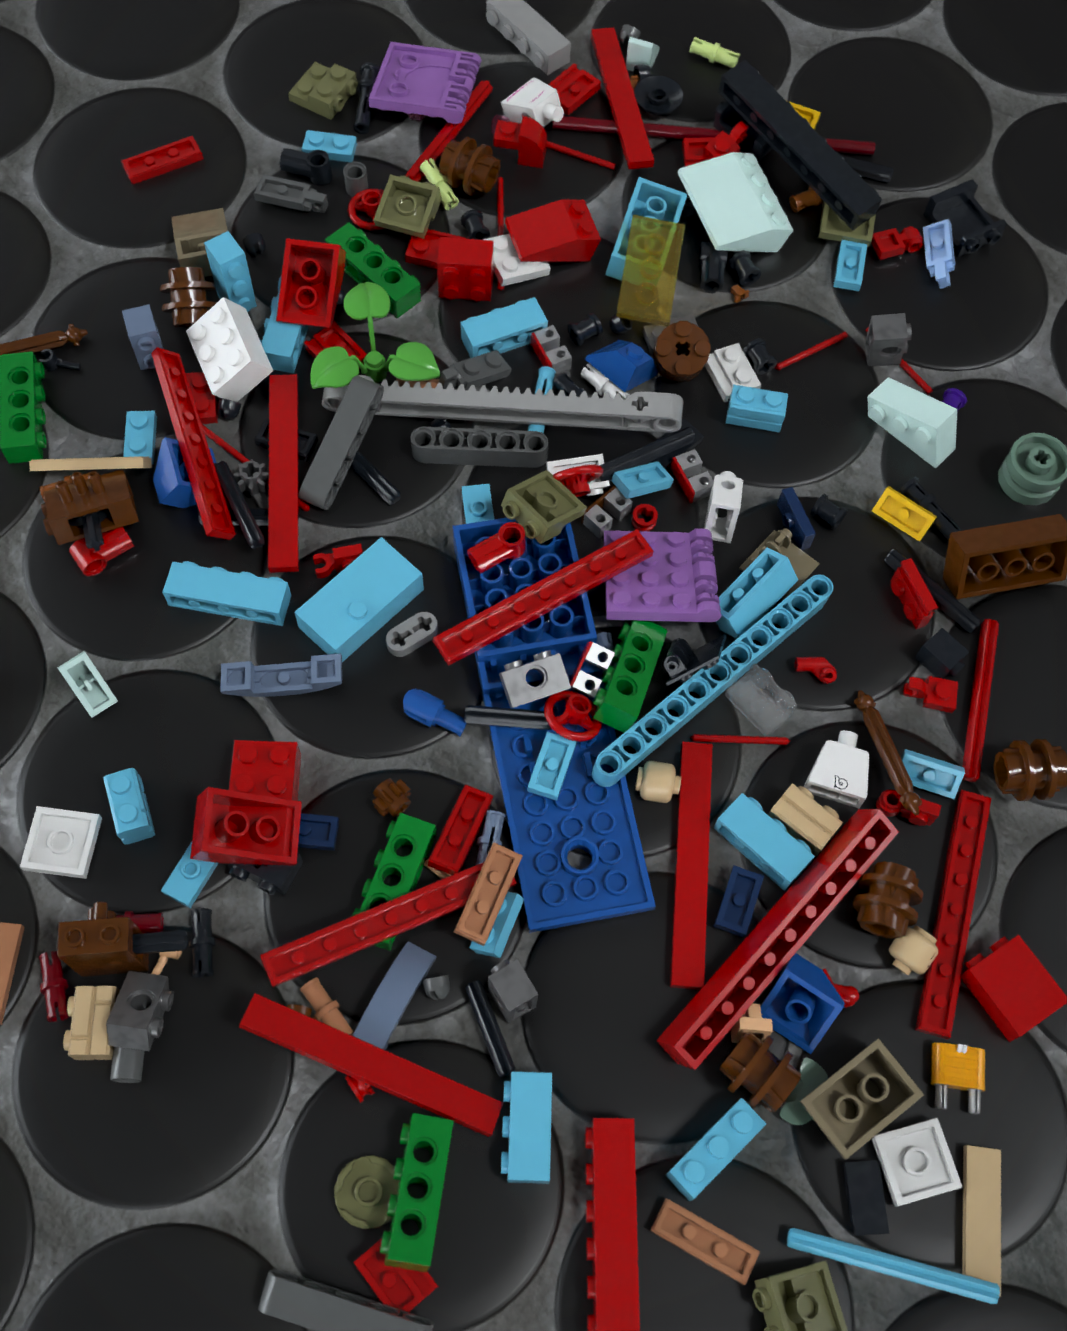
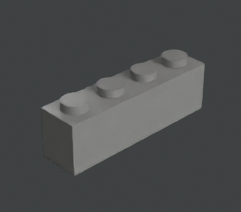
M487 0L486 18L489 24L498 29L522 54H525L532 60L536 67L549 75L570 62L571 42L524 0Z

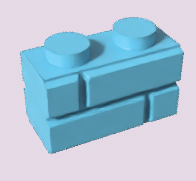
M733 384L728 403L726 424L780 433L786 414L788 393Z
M128 768L104 776L103 779L116 833L124 845L155 836L142 778L136 769Z

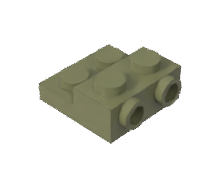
M314 62L288 93L289 101L331 120L337 112L343 109L345 102L350 96L356 93L358 84L356 72L336 63L331 68Z
M390 175L373 220L375 226L425 238L430 221H434L442 199L440 188L430 182L421 183L413 181L407 176L401 175L398 177Z
M823 201L818 238L839 242L847 240L867 244V247H869L872 241L876 215L852 231Z
M548 470L507 489L501 504L504 515L508 519H515L524 528L526 537L529 539L535 538L540 544L559 535L564 525L583 516L587 508L560 481L554 479Z
M826 1260L754 1281L756 1289L753 1291V1301L756 1308L764 1313L767 1324L764 1331H848Z

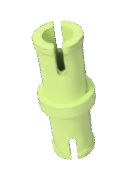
M694 37L689 50L690 53L709 59V62L713 64L718 62L731 68L737 65L740 53L720 47L721 44L719 43L712 44L697 37Z
M429 159V162L425 160L420 165V170L430 183L440 188L441 202L445 210H450V207L451 209L455 208L459 203V199L450 188L447 177L440 173L434 159Z

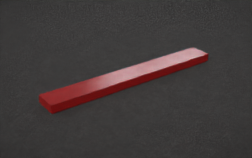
M615 28L591 29V41L628 169L653 167L654 157Z
M156 347L151 355L206 536L231 540L236 533L180 354Z
M297 374L269 375V573L299 572Z
M636 529L433 637V643L448 666L652 557L654 551L639 530Z
M682 741L681 785L678 801L670 987L701 990L704 986L713 744Z
M962 789L957 797L932 935L937 940L935 945L938 948V955L925 974L915 1029L916 1031L946 1040L950 1039L952 1034L992 799Z
M484 862L261 954L260 958L272 988L465 907ZM513 878L510 887L516 885L515 878Z
M254 993L239 1025V1028L446 1119L454 1120L455 1123L487 1137L493 1134L503 1102L259 994Z

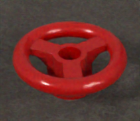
M376 188L365 189L351 198L348 204V215L356 226L370 231L384 229L375 226L373 221L384 190ZM355 210L366 212L367 215L372 217L373 223L361 220Z
M583 465L562 470L553 474V477L560 481L576 497H581L591 493L588 482L601 477L604 470L599 465Z
M562 691L551 695L545 702L544 715L547 723L557 734L568 740L578 742L591 740L600 732L602 722L593 718L597 708L596 705L580 693ZM565 700L566 710L562 715L555 717L553 713L555 703ZM589 713L591 714L593 721H591L588 715ZM568 723L578 724L588 731L574 732L563 727V725Z

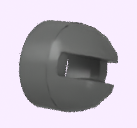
M623 25L619 36L621 43L624 44L625 40L629 43L630 37L638 39L640 31L633 26Z
M449 975L423 980L425 993L430 999H444L450 992Z

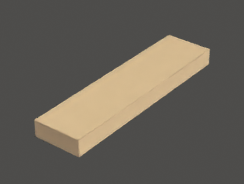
M149 456L37 459L29 461L30 471L152 468V460Z
M966 1145L963 1146L962 1274L998 1284L1000 1287L999 1297H1001V1150Z

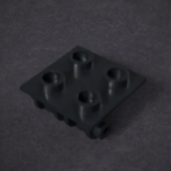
M724 634L694 651L686 640L681 638L675 639L664 661V667L669 673L666 685L668 686L676 681L678 684L683 683L691 678L693 672L703 668L707 670L715 666L719 662L727 636Z

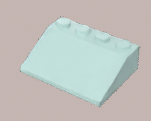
M732 152L678 170L677 173L715 250L777 253L793 232L788 217L780 206L777 196L771 189L754 154Z

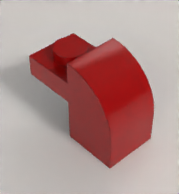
M523 116L521 123L498 120L493 138V146L518 150V165L543 168L547 150V134L539 122Z

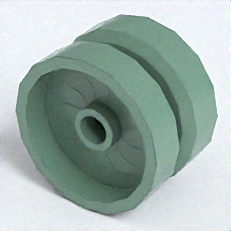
M1030 433L1021 436L1014 442L998 471L999 484L1004 493L1012 500L1024 505L1036 506L1047 503L1055 496L1060 486L1067 479V447L1057 438L1045 433Z

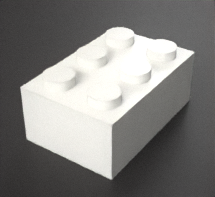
M224 297L186 330L210 390L217 397L238 402L273 372L246 308Z

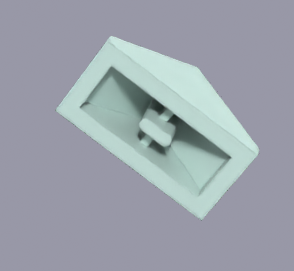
M630 37L626 60L627 70L633 71L634 66L640 64H647L652 68L660 47L654 43Z
M85 651L57 667L91 718L118 702Z

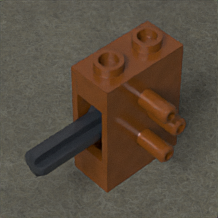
M124 469L103 475L93 471L88 474V479L86 480L81 472H74L71 475L72 484L68 485L66 481H59L56 483L55 489L44 491L45 503L41 504V508L45 517L43 522L49 536L54 535L58 545L85 538L88 549L94 548L95 551L101 550L100 546L104 544L102 532L139 522L133 493Z
M98 901L94 903V907L88 909V920L59 922L57 957L82 977L128 973V971L148 972L149 953L184 951L188 946V935L184 930L143 933L129 917L116 918V912L108 911V904L106 902Z

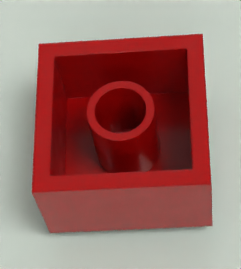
M440 237L437 258L439 297L491 301L494 241Z
M234 740L229 790L297 801L302 756L298 743Z

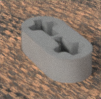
M420 612L392 628L386 635L388 651L396 657H403L431 641L438 632L436 617L429 612ZM422 622L425 625L429 624L430 630L420 629L419 624ZM398 637L400 640H404L405 645L395 644L394 639Z

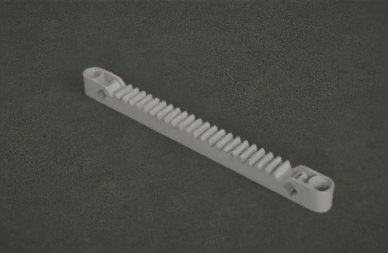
M358 375L362 378L374 382V380L368 376ZM383 380L381 385L384 387V393L375 415L668 433L678 431L681 428L684 401L679 395L661 392H635L624 400L621 398L620 393H617L614 399H611L608 392L604 394L603 398H599L597 392H594L592 397L589 398L586 391H583L580 397H577L573 390L569 396H565L564 390H560L558 395L555 396L552 389H549L546 395H543L542 390L539 388L535 394L531 393L530 388H527L524 394H521L519 387H516L513 393L509 392L508 387H504L502 392H498L497 386H493L492 390L487 392L486 385H483L479 391H476L475 385H471L469 390H465L464 385L460 384L458 389L454 390L452 383H449L448 387L443 389L442 383H438L436 388H432L431 383L427 382L425 387L421 388L418 381L413 387H410L409 381H405L401 387L398 384V380H395L391 386H388L387 380ZM349 385L338 388L324 387L322 406L329 411L336 412Z

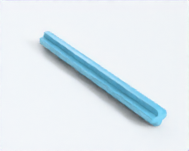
M791 1228L788 1232L787 1246L789 1248L990 1304H997L999 1300L1000 1287L996 1283L797 1228Z

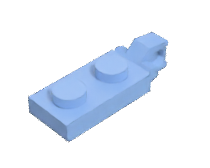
M945 219L923 227L926 267L931 277L935 276L940 289L951 286L949 272L955 270L952 228L949 219Z

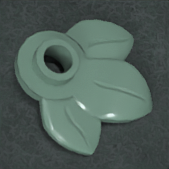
M807 1057L803 1059L800 1066L801 1079L784 1101L786 1104L779 1113L783 1120L792 1125H804L813 1119L800 1101L828 1079L825 1070L817 1062Z

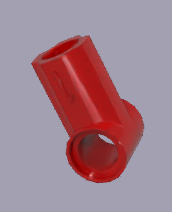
M508 522L500 527L497 534L469 548L467 554L475 569L481 574L508 558L516 559L522 556L526 549L525 530L519 523ZM510 538L518 539L515 543L506 542Z
M123 527L104 532V544L100 546L101 550L95 551L94 548L88 549L85 538L79 539L71 545L69 553L85 576L90 577L99 574L106 568L109 560L134 547L133 542Z

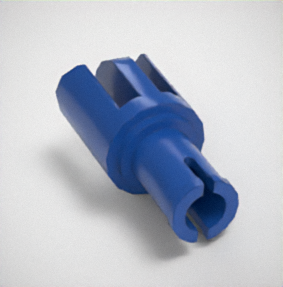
M417 689L409 690L405 694L403 708L408 717L430 728L432 726L435 727L437 724L461 737L467 723L463 717L445 709L446 705H444L443 700Z

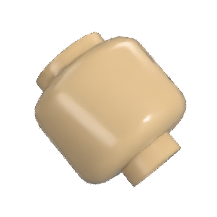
M647 761L644 767H638L635 791L640 792V797L643 800L668 803L673 794L679 795L681 776H676V769L673 764Z
M917 925L913 929L907 927L905 936L902 935L899 938H895L889 947L891 956L895 958L892 965L908 976L911 971L917 974H924L938 955V948L935 945L937 940Z

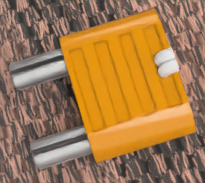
M932 1043L931 1085L935 1086V1108L947 1109V1088L968 1091V1112L975 1115L980 1114L981 1092L985 1091L984 1049L962 1044Z

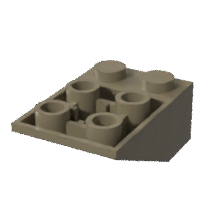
M223 208L171 217L180 267H200L204 269L205 277L212 276L204 242L228 231Z

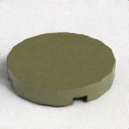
M374 1155L360 1157L348 1163L338 1175L334 1187L335 1204L340 1215L352 1226L365 1230L374 1229L392 1220L393 1217L386 1216L390 1194L397 1195L399 1181L393 1180L395 1167L386 1159Z

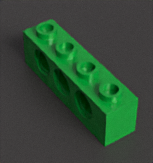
M348 222L325 239L326 243L341 245L345 250L344 272L358 284L365 282L378 284L387 292L390 298L389 312L397 319L421 302V285L418 279L404 271L399 262L388 257L378 244L372 243L361 229H356Z
M33 351L0 355V449L9 464L43 459V448H47L46 435L42 431V425H46V415L42 408V402L46 400L44 387L41 385V379L45 378V371L42 362L37 361Z
M632 620L630 624H623L617 639L621 640L620 645L616 644L612 651L615 652L612 658L613 664L612 666L609 665L602 677V682L605 683L604 689H599L593 701V704L597 706L593 716L594 719L623 733L631 728L639 716L668 631L667 629L651 621Z
M403 813L399 814L396 822L391 821L386 833V839H389L385 850H379L374 862V867L377 870L373 880L367 879L362 891V897H365L361 909L356 908L352 916L372 909L377 904H384L415 890L424 868V863L428 858L437 835L436 825ZM401 846H409L413 849L411 854L405 857L398 856L396 851ZM392 874L398 875L401 878L400 882L395 886H388L384 883L385 878ZM396 936L374 946L391 951Z
M413 1113L409 1124L403 1123L399 1144L405 1145L403 1159L397 1158L393 1180L399 1181L397 1195L390 1194L386 1215L393 1217L390 1231L383 1232L380 1253L386 1254L384 1263L386 1266L427 1272L431 1266L454 1120ZM417 1148H425L429 1151L431 1160L426 1163L419 1162L415 1159L413 1151ZM411 1183L420 1184L425 1190V1196L420 1199L412 1198L408 1194L407 1186ZM406 1219L414 1220L418 1224L419 1233L415 1236L404 1234L401 1230V1222Z

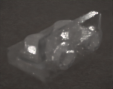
M756 663L750 667L744 677L725 693V697L765 737H768L787 721L797 707L792 694L786 689H781L774 682L769 671L760 668Z

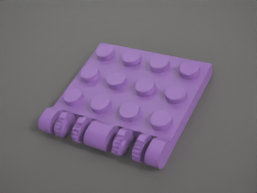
M390 42L369 96V107L378 108L383 111L393 110L406 114L414 113L429 117H443L448 123L459 124L463 120L466 105L476 79L475 76L481 64V58L476 53Z
M694 529L689 533L639 531L653 549V556L605 581L606 620L716 622L721 618L719 597L715 595L718 591V585L716 584L715 559L713 554H711L713 551L712 533L708 529ZM604 531L603 547L632 531Z

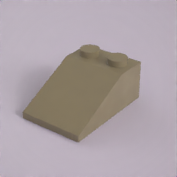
M878 1038L808 1094L800 1103L846 1160L923 1097L924 1094Z

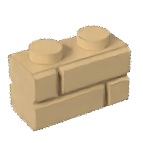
M792 783L772 807L768 816L780 820L785 825L787 832L795 839L804 841L810 847L811 853L817 857L843 822L838 819L839 815L833 808L826 805L822 807L813 800L814 796L808 789L802 786L796 787Z
M116 986L75 987V995L69 997L67 1006L68 1016L72 1017L71 1030H66L63 1041L64 1050L68 1051L69 1057L74 1060H112L114 1046H109L106 1023L120 992V989Z

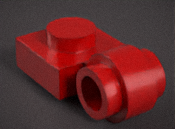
M910 226L903 229L900 234L896 228L873 233L871 244L879 260L902 255L904 251L909 253L918 251L923 245V238L918 229Z
M892 789L883 791L876 801L877 809H880L885 816L892 817L900 811V816L908 818L909 822L918 826H930L939 817L942 806L920 798L922 804L919 806V814L914 815L910 810L902 806L900 802V797L902 796Z

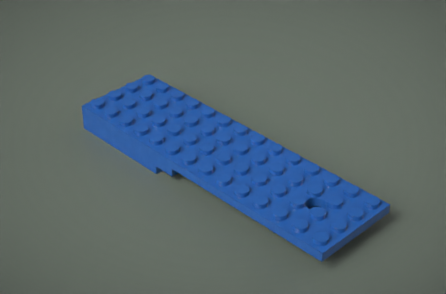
M501 518L452 526L453 545L468 619L578 561L579 557L571 523L564 525L559 535L542 544L535 538L529 539L525 535L526 549L522 556L516 559L508 558L481 574L473 566L467 550L497 534L500 527L505 523L518 522L515 519ZM510 538L506 540V542L515 543L518 541V539ZM587 592L474 652L485 706L510 708L499 673L505 671L504 665L518 660H522L523 665L534 662L533 655L548 650L551 651L552 655L560 653L570 681L587 642L592 641L597 644V634ZM584 661L580 670L602 680L603 670ZM531 669L527 672L526 681L530 686L537 687L541 683L542 677L539 671ZM589 680L585 682L587 690L592 689V683ZM601 682V684H600V686H599V688H598V691H599L600 688H603V689H604V683H603V682ZM571 688V689H568V690H565V691H574V692L580 693V694L586 696V697H587L588 699H590L592 702H593L594 699H595V697L591 698V697H589V696H587V695H585V694H583V693H581V692H579V691H576V690H574V689H572V688ZM550 696L512 709L544 711L545 702ZM565 700L555 703L553 707L555 717L562 715L566 710ZM589 713L588 715H589L591 721H593L592 716H591V714ZM568 723L563 725V727L574 732L588 731L578 724ZM602 723L600 732L593 739L582 742L577 741L558 800L556 801L528 792L527 787L547 732L557 733L553 729L489 725L512 848L514 852L523 855L517 868L521 894L524 898L523 904L529 933L654 910L656 907L626 776L610 787L599 786L592 778V769L597 756L617 739L615 729ZM601 765L602 770L605 772H615L610 765ZM581 848L590 854L592 862L584 869H576L567 860L569 852L573 849Z

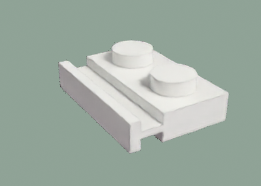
M739 343L714 350V353L709 354L705 367L724 402L730 399L733 384L761 388V383Z

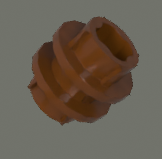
M466 137L461 142L450 141L442 153L439 165L440 173L447 176V182L450 187L458 189L463 185L465 194L471 196L475 195L478 191L488 193L495 185L500 172V160L492 156L491 146L482 144L477 148L476 140L471 137Z
M179 267L169 269V283L160 285V292L170 294L171 303L163 304L162 311L172 313L173 326L191 327L216 304V302L207 301L206 292L214 291L216 288L215 283L205 282L203 268Z
M1035 739L1031 745L1025 740H1014L1009 748H1004L1003 751L996 754L994 760L996 784L1000 791H1002V794H1012L1017 801H1029L1033 794L1038 800H1050L1055 792L1067 787V754L1061 749V746H1051L1046 739Z
M883 861L871 865L870 872L863 874L859 878V887L867 894H859L854 897L853 907L859 912L857 921L860 922V926L864 930L885 938H899L902 935L905 936L908 926L917 924L918 912L911 906L922 903L923 891L918 887L919 879L916 878V873L901 864Z
M746 1032L721 1064L720 1070L732 1081L728 1087L731 1093H734L742 1085L753 1094L747 1102L752 1109L759 1103L770 1112H776L794 1090L802 1074L789 1063L793 1057L792 1053L787 1051L779 1059L768 1050L774 1041L771 1036L768 1035L764 1041H761L751 1032Z

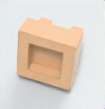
M752 1003L731 1029L732 1043H738L746 1032H751L761 1041H764L768 1035L772 1034V1019L762 1018L760 1004Z

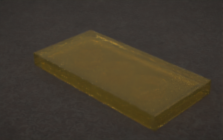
M638 215L632 216L616 317L669 326L685 229L684 224Z

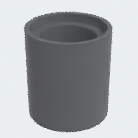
M360 162L346 164L343 173L347 194L353 197L358 192L369 189L365 165Z
M114 1046L110 1081L119 1083L141 1082L145 1051Z

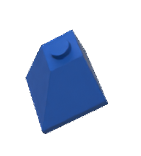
M618 340L587 355L585 358L588 363L624 392L658 374L653 358L633 342Z
M165 437L161 443L153 478L159 503L179 508L197 505L178 440ZM209 448L213 462L216 463L213 449Z
M795 953L782 969L760 1008L762 1018L772 1019L773 1030L809 1054H812L843 1009L845 1002L822 969Z

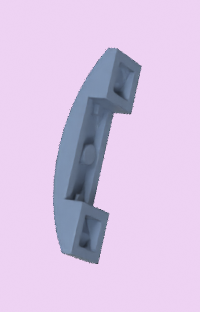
M341 653L311 656V661L259 666H254L251 661L221 664V693L227 695L251 697L287 696L320 691L342 684Z
M407 942L379 985L353 1036L386 1050L391 1035L417 988L422 985L436 956Z

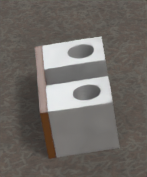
M614 485L586 509L581 523L598 538H601L604 531L611 529L613 518L602 508L606 509L613 517L620 521L631 512L633 501L626 499Z

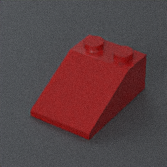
M561 199L506 217L504 221L520 262L590 261L601 241L585 200Z
M286 238L277 322L323 328L332 327L346 259V252L341 245Z
M207 787L197 796L190 859L225 864L296 865L302 802Z

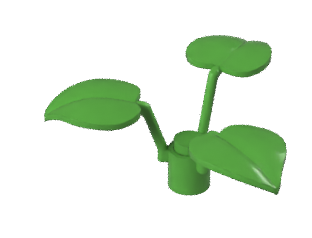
M365 282L352 288L344 298L345 312L351 318L356 320L367 318L371 352L364 357V364L355 355L348 356L347 351L343 347H329L316 356L310 374L311 386L313 389L321 387L338 388L347 386L354 376H358L359 368L362 374L372 378L375 383L382 382L386 378L387 372L401 380L422 381L440 377V370L433 353L422 343L409 342L400 345L397 348L396 355H390L387 361H385V357L380 352L376 351L373 318H383L388 314L390 298L380 285Z

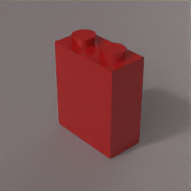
M1017 935L1010 941L1006 936L1002 937L989 947L993 951L989 956L984 958L979 953L965 963L968 970L961 975L963 982L1009 1042L1021 1037L1067 1004L1066 994L1020 935Z

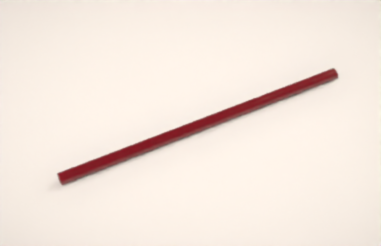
M563 116L561 121H553L552 129L618 134L614 120ZM643 123L648 137L671 139L716 137L720 133L719 130L711 128ZM825 138L827 143L838 153L874 155L875 142Z

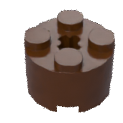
M688 321L672 323L663 329L654 346L653 358L658 373L672 382L692 380L699 375L708 361L710 353L709 339L704 331ZM678 349H684L686 351L685 354H681L680 356L676 354Z

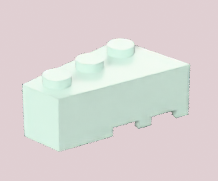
M889 377L868 395V417L935 469L956 449V408Z

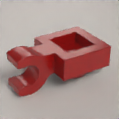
M740 121L729 135L724 131L720 132L704 147V152L711 159L732 152L740 153V146L738 144L747 137L748 134L745 132L749 127Z
M361 543L333 548V553L313 555L314 564H325L323 568L315 569L317 578L329 576L335 568L337 572L344 570L363 553Z
M928 676L925 681L917 677H910L909 683L904 684L903 695L923 699V707L953 713L957 704L958 682Z

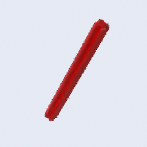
M488 80L481 81L471 93L462 122L459 124L447 122L405 176L413 181L420 182L424 177V173L420 170V165L425 160L429 162V159L437 161L447 144L457 136L493 91V87Z
M985 619L981 624L962 765L965 769L963 780L969 782H976L980 778L999 629L997 620Z

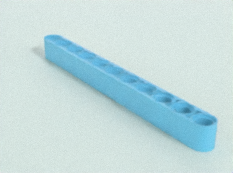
M821 574L809 578L721 652L719 662L715 666L707 670L701 668L597 756L592 769V778L595 783L603 787H610L617 783L823 608L832 594L834 588L832 581ZM793 607L800 609L801 612L795 610ZM773 623L778 624L782 629L775 627ZM752 640L760 642L762 646L756 645ZM731 657L738 658L742 663L735 662ZM710 674L719 676L721 681L713 679ZM689 692H696L701 698H694ZM667 710H675L680 716H672ZM645 728H654L658 735L649 734ZM631 746L637 753H627L623 747ZM601 765H610L615 772H605L602 770Z

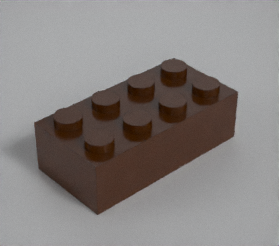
M1061 514L952 532L949 537L942 579L956 600L1066 580L1067 521Z

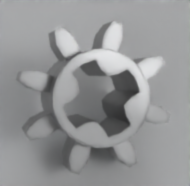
M253 459L243 464L239 463L240 472L233 473V476L241 492L245 491L251 496L265 492L264 483H269V473L266 472L265 464L259 465Z

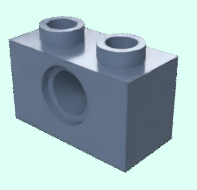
M150 304L123 310L122 313L128 337L140 369L155 368L151 353L156 347L164 348Z

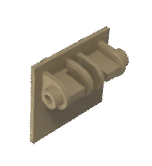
M786 528L778 531L774 530L739 567L744 572L766 548H770L788 557L798 581L780 599L781 601L799 588L820 564L791 543L792 533Z

